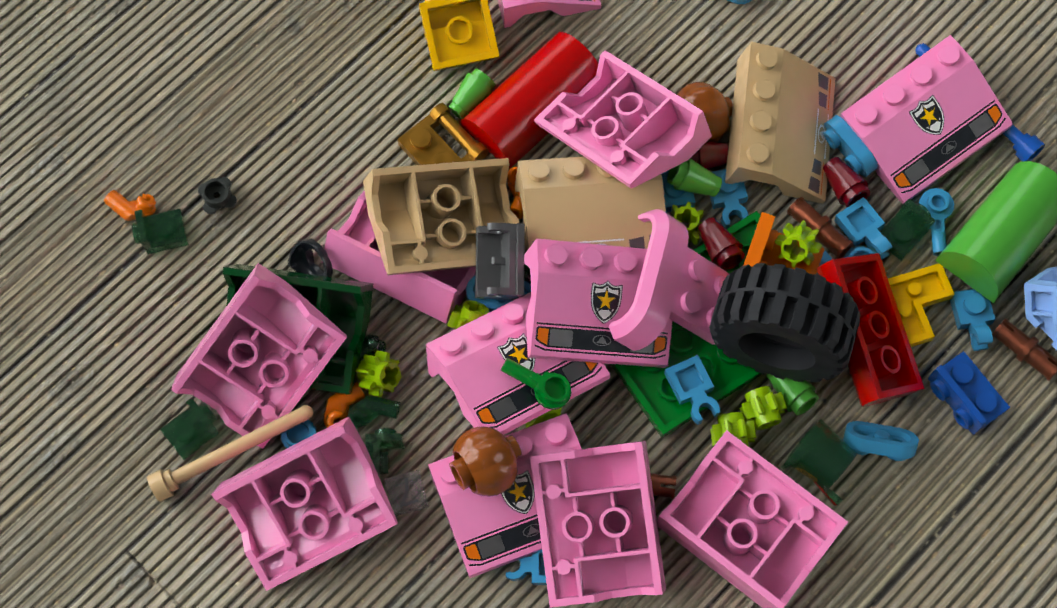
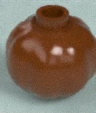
M693 82L687 84L677 95L704 112L712 135L708 141L718 142L730 124L733 108L731 99L724 97L719 89L708 83Z
M475 427L466 431L457 439L453 448L454 461L449 463L461 489L470 488L474 494L481 496H496L505 492L515 482L518 473L517 457L522 455L518 442L512 435L505 437L496 429Z

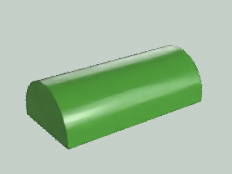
M1032 161L1016 163L935 261L994 303L1057 224V173L1040 163Z

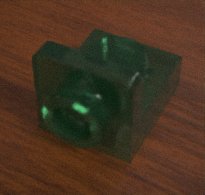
M907 199L900 211L880 233L891 243L892 249L889 251L900 261H903L929 233L935 223V219L931 217L926 207L919 203L915 204L912 200Z
M180 209L145 216L142 210L135 211L137 223L131 224L133 237L136 244H142L147 254L189 245L184 218Z
M192 397L186 401L189 408L160 429L183 460L219 434L213 425V422L217 420L215 414L205 402L198 406Z
M380 428L375 430V434H365V446L381 483L383 474H389V452H383V450L405 449L403 434L397 433L396 430L390 428Z

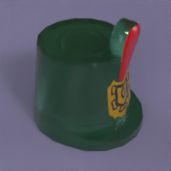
M820 418L800 440L780 468L785 470L792 466L811 479L832 505L838 506L843 500L829 488L844 473L857 453Z

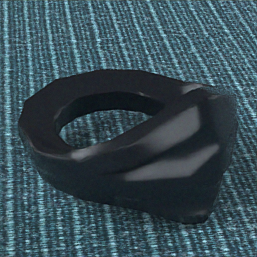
M303 239L292 248L288 258V266L295 272L332 277L331 261L324 248L314 239ZM312 249L320 256L324 265V271L314 263Z

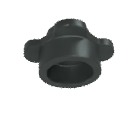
M213 178L198 187V193L204 200L203 209L207 214H215L219 209L225 207L231 209L236 205L237 199L231 193L230 187L232 183L228 178ZM216 193H219L220 197L215 198L214 195Z

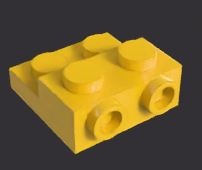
M425 0L424 3H419L420 16L433 71L499 58L488 0Z

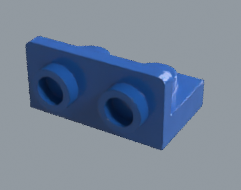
M964 351L945 365L938 366L928 377L931 390L936 397L947 402L954 411L953 416L962 428L969 429L973 435L1010 408Z

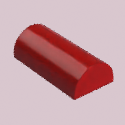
M558 32L461 120V126L475 140L481 142L496 159L508 158L509 169H511L549 134V132L538 126L534 119L562 92L578 94L596 76L598 62L579 40L568 33Z
M875 253L832 259L820 265L816 269L818 275L825 277L826 281L836 283L842 287L844 293H849L860 312V323L848 367L861 407L883 403L925 389L880 254Z

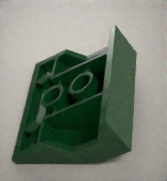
M236 264L223 267V276L228 285L227 305L255 266ZM267 268L289 283L347 335L345 341L309 388L351 394L370 319L374 283Z

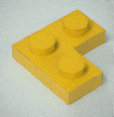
M939 263L888 278L911 347L930 342L935 337L923 307L952 299L954 296V291L946 272Z

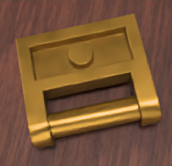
M444 103L436 105L428 116L397 139L398 145L416 165L483 160L489 150L481 142L477 143L450 115L451 110ZM441 124L466 150L467 154L463 158H460L434 131L437 126Z

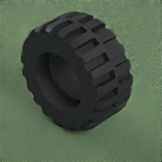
M756 263L753 267L749 264L741 266L738 270L735 269L726 276L722 283L709 328L712 339L718 349H723V353L726 356L736 359L737 363L745 367L754 368L756 372L774 375L775 378H789L798 382H804V380L820 382L823 378L825 380L833 379L847 368L860 323V312L849 293H844L842 287L836 283L826 281V278L818 274L812 275L807 273L806 270L797 267L795 269L787 268L786 265L782 264L769 266L766 263Z

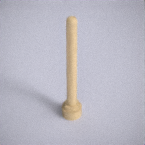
M304 405L174 471L170 469L163 471L160 469L148 475V484L156 499L162 502L174 496V491L179 489V484L312 418L314 411L312 407Z

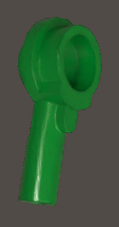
M509 358L504 362L500 371L533 388L538 403L544 408L551 410L560 409L570 400L571 386L563 375L545 372L541 376Z

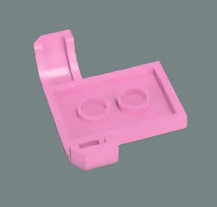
M655 209L638 215V219L642 222H652V233L634 302L621 319L611 322L609 325L613 339L633 351L643 349L660 335L668 320L671 319L714 345L709 327L722 283L729 273L687 247L689 235L686 226L663 210Z

